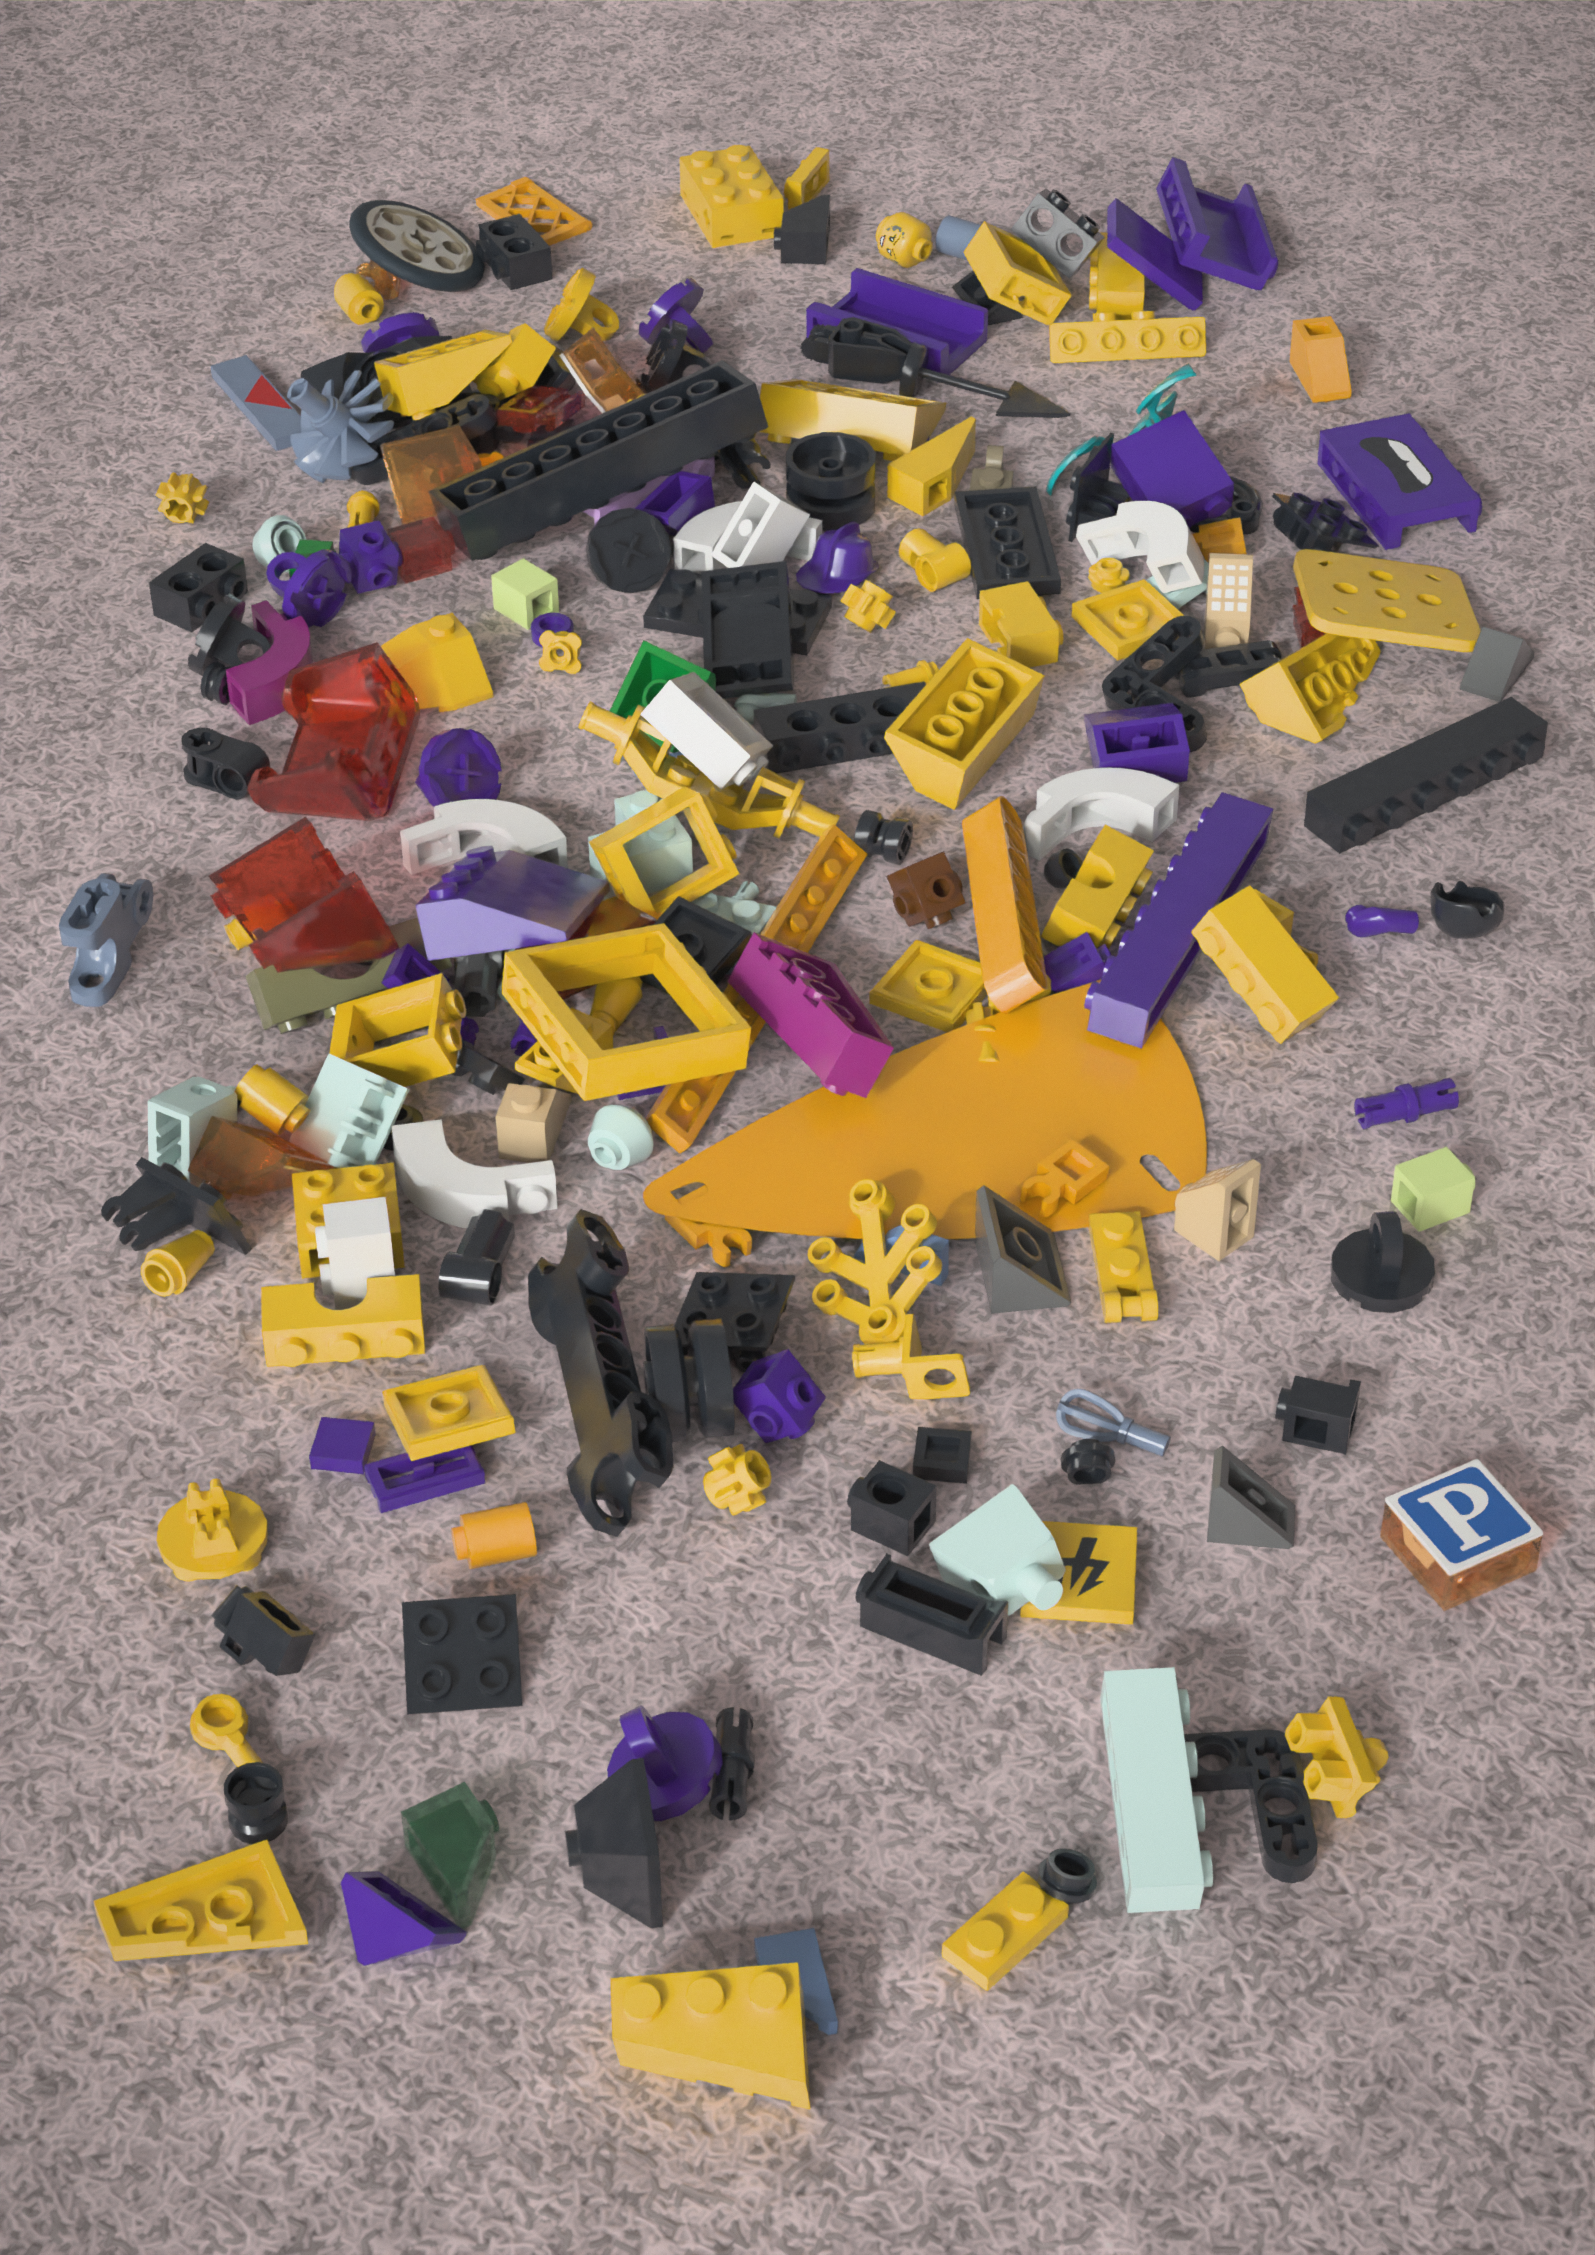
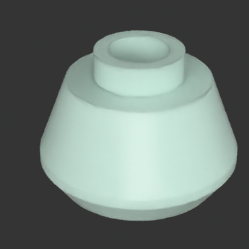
M276 515L268 518L253 538V552L259 563L267 567L270 561L277 555L284 552H295L300 539H307L302 528L293 519L284 515Z
M607 1105L599 1109L595 1114L588 1137V1146L593 1159L599 1165L613 1170H622L645 1161L651 1155L654 1147L652 1130L646 1119L636 1110L624 1105Z

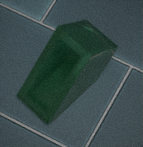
M463 1782L401 1811L406 1849L455 1923L462 1929L472 1925L496 1859L494 1834L500 1830L498 1819L486 1799L478 1801L467 1784Z

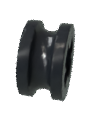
M213 662L206 668L200 686L203 698L210 701L216 699L217 703L225 706L230 702L226 669L232 668V666L225 667L222 663Z

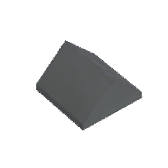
M983 1185L976 1192L975 1245L991 1314L1067 1307L1070 1305L1071 1299L1054 1232Z

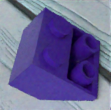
M1173 703L1084 714V724L1093 768L1133 769L1154 774L1173 783L1187 781L1190 750L1182 713Z

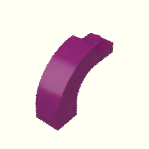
M267 600L251 605L254 630L267 638L271 645L270 649L252 661L226 669L230 704L248 725L274 717L298 702V698L305 695L314 675L310 632L302 616L288 620L283 613L279 614Z

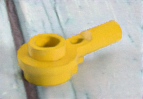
M214 1694L200 1701L190 1720V1731L197 1743L211 1750H225L237 1767L246 1763H263L245 1739V1735L248 1732V1716L245 1709L235 1698L226 1694Z

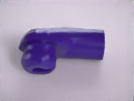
M1355 905L1346 912L1345 921L1351 934L1363 938L1389 932L1413 934L1418 928L1419 916L1416 911L1382 907L1367 908L1363 905Z

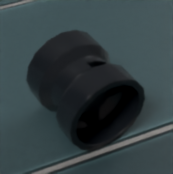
M865 810L858 821L854 842L867 853L866 857H872L877 854L883 856L886 862L901 865L911 846L913 824L912 821L899 817L893 820L884 819L883 815L879 812Z
M260 1762L246 1763L235 1768L224 1782V1797L228 1808V1821L234 1837L248 1844H255L264 1840L270 1842L284 1832L288 1823L283 1779L280 1773L271 1765Z

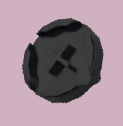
M672 319L658 333L646 357V364L651 366L648 375L642 373L639 377L638 386L642 393H650L666 384L683 378L684 370L690 365H698L702 368L712 365V362L706 355L685 345L688 329L686 324Z
M624 508L613 510L598 519L589 533L586 555L588 566L599 582L610 590L634 593L645 591L660 581L670 561L671 546L669 535L658 519L645 511Z
M231 594L224 596L226 603L220 601L219 604L213 607L195 638V645L200 647L198 655L196 657L191 654L188 657L189 669L203 676L206 668L213 662L222 663L225 667H235L244 664L239 660L238 653L247 644L259 646L263 654L271 647L266 637L241 623L246 603Z
M1396 1211L1374 1212L1371 1216L1369 1229L1353 1232L1339 1241L1331 1257V1282L1341 1297L1348 1302L1349 1297L1361 1302V1308L1384 1313L1400 1312L1414 1308L1422 1302V1296L1427 1294V1292L1428 1294L1430 1293L1435 1276L1434 1258L1424 1244L1411 1235L1402 1233L1400 1218Z

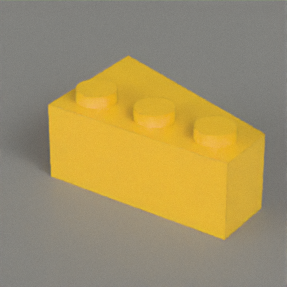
M798 1962L610 1978L612 2039L620 2065L695 2083L697 2080L718 2084L733 2088L734 2092L753 2096L756 2093L790 2101L793 2106L811 2110L804 1993Z

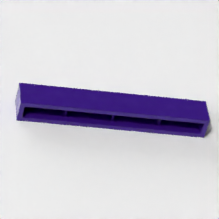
M1221 792L1212 808L1207 806L1204 808L1199 819L1197 831L1190 830L1185 839L1182 855L1175 854L1167 871L1166 880L1159 879L1157 881L1150 905L1143 904L1135 921L1134 930L1127 929L1119 945L1118 955H1110L1108 957L1100 983L1092 982L1084 1004V1008L1090 1010L1088 1031L1141 1049L1143 1048L1202 951L1191 931L1211 908L1239 891L1267 844L1274 808Z

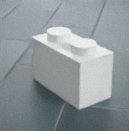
M753 482L711 556L728 568L781 562L786 557L810 515L783 496Z
M386 1197L323 1204L325 1226L315 1227L318 1258L329 1257L330 1262L319 1265L323 1296L334 1295L335 1310L349 1309L361 1303L367 1294V1278L395 1276Z

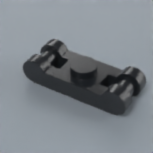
M1271 640L1204 649L1174 677L1180 680L1179 686L1187 698L1204 695L1210 689L1240 685V683L1281 660L1282 655L1276 643Z

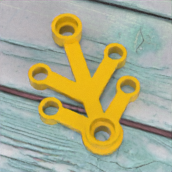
M864 1179L852 1187L849 1194V1206L861 1221L866 1264L844 1254L838 1245L828 1237L815 1240L810 1245L807 1256L818 1271L822 1273L833 1272L869 1290L870 1307L848 1298L846 1291L837 1281L832 1279L824 1280L814 1288L812 1301L824 1314H837L858 1325L859 1337L864 1344L899 1342L900 1337L904 1336L905 1315L928 1282L937 1278L942 1270L941 1259L930 1247H918L923 1239L933 1234L937 1226V1220L923 1204H915L907 1208L901 1217V1225L905 1230L887 1254L883 1222L893 1213L895 1199L880 1181ZM924 1218L919 1225L914 1226L919 1219ZM830 1251L827 1257L821 1259L826 1252ZM929 1260L925 1267L919 1269L923 1262ZM906 1265L910 1275L892 1297L891 1284ZM835 1293L832 1299L825 1302L826 1298L829 1295Z

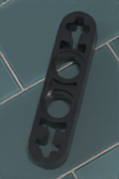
M482 394L469 396L386 434L372 443H367L378 455L373 461L352 466V476L356 482L362 485L374 484L487 432L495 425L497 413L487 396ZM447 427L442 433L433 436L440 429ZM410 444L405 450L396 453L403 446Z

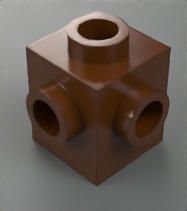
M944 851L886 876L893 891L894 907L897 913L905 919L909 927L924 921L927 929H931L954 919L950 910L966 903L962 894L963 886L961 879L951 869Z

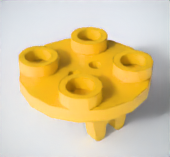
M212 1479L210 1481V1490L203 1492L200 1491L198 1483L192 1482L188 1485L187 1497L169 1508L158 1524L157 1546L164 1563L173 1569V1573L178 1579L184 1581L221 1579L241 1571L252 1570L259 1565L262 1558L261 1553L267 1545L268 1523L258 1504L246 1495L224 1490L220 1479Z

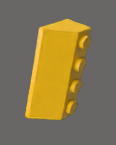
M966 638L885 732L884 739L915 791L956 810L1033 717L1045 675Z

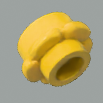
M1114 558L1100 559L1089 568L1088 575L1092 588L1100 593L1125 586V581H1128L1130 577L1129 570L1123 568L1121 562Z

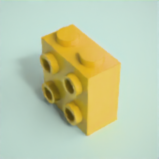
M394 1163L292 1173L297 1245L302 1279L321 1277L319 1265L330 1263L329 1257L318 1258L315 1227L325 1226L323 1204L386 1197L394 1269L405 1268Z

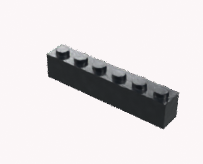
M1509 697L1308 791L1304 827L1339 854L1357 845L1362 846L1370 839L1391 829H1398L1405 822L1426 812L1431 813L1439 806L1453 799L1467 796L1474 789L1493 780H1500L1506 774L1520 767L1534 764L1543 757L1548 722L1514 698Z

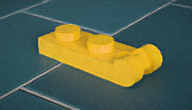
M1140 1211L1089 1214V1233L1104 1323H1121L1122 1317L1140 1316L1141 1322L1157 1321L1158 1298L1153 1285Z

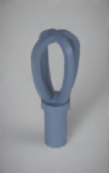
M1085 1389L1068 1391L1061 1398L1057 1407L1056 1419L1060 1428L1067 1434L1078 1438L1096 1439L1101 1442L1116 1440V1442L1121 1444L1129 1443L1162 1457L1171 1440V1437L1134 1423V1419L1125 1417L1112 1403ZM1075 1398H1083L1108 1412L1115 1421L1069 1403ZM1066 1414L1112 1430V1432H1094L1072 1426L1067 1422Z

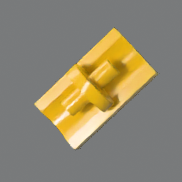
M1328 1696L1317 1713H1297L1285 1731V1737L1291 1751L1311 1753L1313 1756V1760L1304 1771L1303 1781L1309 1799L1330 1801L1336 1818L1353 1817L1356 1813L1355 1806L1357 1801L1365 1793L1374 1789L1380 1782V1776L1377 1771L1386 1765L1389 1759L1384 1742L1376 1738L1363 1737L1362 1732L1356 1729L1344 1697Z

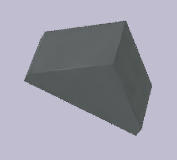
M1482 626L1460 684V690L1498 702L1502 701L1532 661L1535 652L1522 638Z
M1224 1446L1215 1449L1207 1542L1279 1549L1294 1547L1296 1505Z

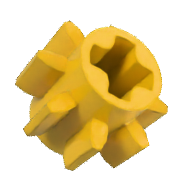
M172 472L168 482H161L156 492V496L162 499L158 511L163 512L172 522L194 523L197 514L204 515L209 505V501L203 498L208 487L202 485L191 473L178 476L175 472Z
M865 580L861 588L850 584L840 601L849 607L843 617L869 633L873 631L876 624L886 629L896 613L895 610L888 606L893 596L868 580Z
M739 1444L733 1448L728 1446L708 1457L713 1469L704 1474L703 1486L707 1497L713 1505L719 1509L729 1507L731 1515L735 1516L742 1511L748 1512L767 1502L761 1490L770 1486L772 1477L770 1468L760 1453L755 1450L745 1452L743 1444Z

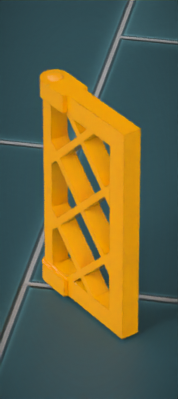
M522 177L511 182L506 187L476 198V205L496 220L521 214L523 218H529L528 223L536 232H547L540 236L549 246L592 229V222L576 213L528 177ZM508 203L507 208L500 207L497 204ZM528 204L533 205V208H514V205ZM540 205H546V206H548V207L551 208V209H539V208H540ZM536 218L554 219L553 223H534ZM561 220L569 221L568 224H560Z

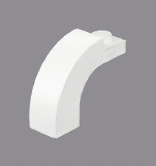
M742 501L706 510L689 520L680 529L673 539L675 570L686 569L701 574V571L722 569L724 567V564L712 557L711 554ZM808 518L786 556L809 561L812 557L817 538L822 534V520Z
M1154 501L1121 503L1118 505L1116 516L1078 525L1076 537L1091 565L1103 558L1121 560L1133 556L1146 555V564L1162 593L1200 585L1203 582L1204 558L1182 515L1171 506Z
M1125 768L1085 769L1055 778L1037 790L1036 810H1033L1024 822L1023 829L1027 855L1041 860L1073 832L1089 827L1104 826L1105 824L1109 827L1123 829L1153 842L1177 820L1179 785L1154 774Z
M468 799L434 806L435 819L400 831L403 865L411 875L464 858L468 850L482 846H493L494 852L512 850L568 868L566 836L541 813L512 802L493 799Z
M442 1119L391 1126L396 1170L404 1193L416 1207L439 1221L467 1228L471 1218L480 1215L484 1209L501 1212L508 1221L509 1215L534 1214L540 1211L558 1209L556 1178L552 1160L503 1167L476 1166L459 1159L450 1151L445 1141Z

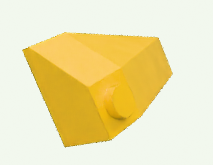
M453 613L437 615L430 620L412 625L297 700L298 705L316 727L369 721L373 715L398 712V717L412 716L413 710L438 707L439 712L453 711L493 698L494 696L471 633Z
M1326 633L1240 683V686L1245 693L1248 706L1256 713L1261 723L1316 744L1344 726L1347 718L1344 716L1343 711L1346 706L1355 704L1358 695L1354 689L1358 682L1368 679L1381 650L1375 640Z

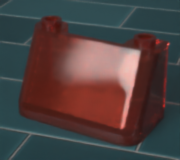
M378 642L290 670L281 700L285 711L294 718L298 727L282 773L278 774L273 768L266 766L255 770L252 774L247 788L252 800L264 811L270 813L371 821L387 816L390 812L420 718L419 703L412 688Z
M307 817L302 818L209 875L217 890L210 895L212 901L225 920L233 915L253 941L248 946L263 970L272 966L277 973L385 959L400 949L397 941L362 880L354 871L348 875L343 873L330 850L324 848L316 834L317 831Z

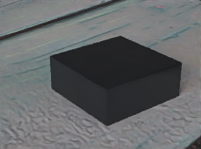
M918 1427L913 1475L928 1481L967 1484L972 1431Z

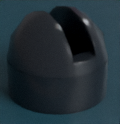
M1065 848L1048 858L1043 874L1047 883L1053 887L1067 888L1071 879L1076 878L1083 863L1075 851Z

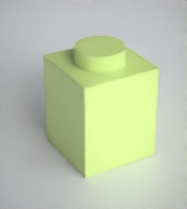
M524 558L491 575L494 609L525 629H530L532 621L542 614L559 613L557 578Z
M1446 1146L1395 1165L1391 1202L1420 1232L1470 1213L1473 1191L1475 1189V1176L1470 1167L1462 1163Z

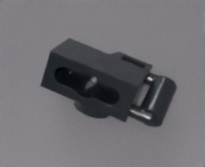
M236 1585L211 1615L215 1619V1627L224 1634L219 1646L240 1665H245L256 1659L266 1667L265 1670L275 1676L300 1672L316 1635L266 1591L254 1592L247 1586L241 1588ZM237 1642L243 1649L241 1650L234 1643Z

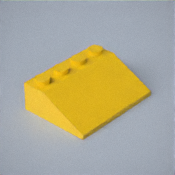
M800 379L764 382L761 384L760 400L768 428L759 432L768 433V441L791 444L792 437L801 439L807 435L821 432L846 433L865 440L872 446L874 451L883 452L884 460L894 461L924 444L928 437L930 438L946 410L947 402Z

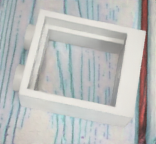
M695 672L669 680L641 713L650 724L720 789L734 783L741 786L747 779L752 781L757 777L761 768H765L769 763L764 756L773 745Z

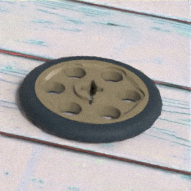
M371 200L360 204L350 215L349 228L357 246L373 262L400 279L436 291L458 292L474 287L483 278L484 262L477 253L475 244L462 231L431 212L402 202Z

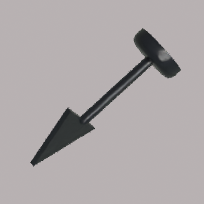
M914 341L908 351L900 379L899 395L916 396L923 380L928 379L1003 400L996 412V416L1042 418L1070 416L1069 412L1017 381H1014L1009 391L936 372L926 369L929 351L924 344Z

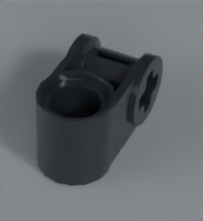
M210 728L191 729L184 733L181 738L182 749L187 753V764L183 769L184 779L193 786H199L238 800L242 799L270 770V761L267 754L262 748L252 742H244L220 734Z

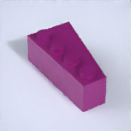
M754 932L727 982L821 1079L820 1083L826 1089L841 1096H846L850 1092L866 1098L894 1049L891 1042L835 963Z

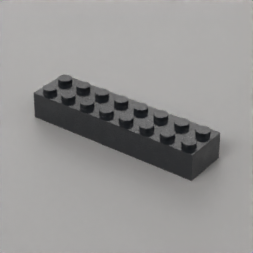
M721 360L428 492L443 535L471 561L476 559L484 560L497 554L498 549L511 543H522L532 539L536 532L542 529L568 523L573 518V515L587 509L601 508L607 505L611 498L624 492L632 493L639 491L646 486L647 482L655 478L674 475L680 472L684 465L697 459L712 458L720 452V449L728 445L747 442L753 439L757 432L768 428L756 383Z

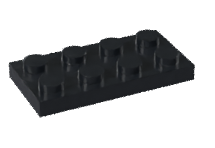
M1036 486L956 491L954 493V507L964 549L971 562L970 574L976 599H980V591L1026 581L1029 582L1038 596L1061 594V577Z
M669 569L643 615L644 628L703 638L701 574L686 569ZM790 589L793 653L807 656L832 608V596L815 593L811 590Z

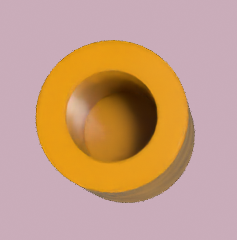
M527 1502L461 1514L460 1526L451 1528L457 1561L467 1559L470 1569L537 1556L534 1527Z

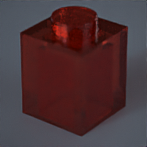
M433 516L387 529V534L391 541H396L400 547L402 565L398 566V574L406 584L452 571L451 555L455 554L454 539L450 531H444Z

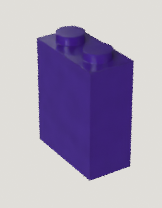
M1185 410L1111 444V469L1133 501H1154L1171 506L1182 515L1189 529L1192 525L1207 518L1221 516L1228 508L1232 507L1234 483Z

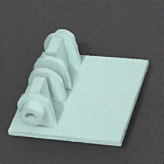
M328 1054L305 1104L310 1109V1113L299 1129L291 1135L288 1144L337 1168L375 1165L391 1132V1126L394 1125L410 1089Z

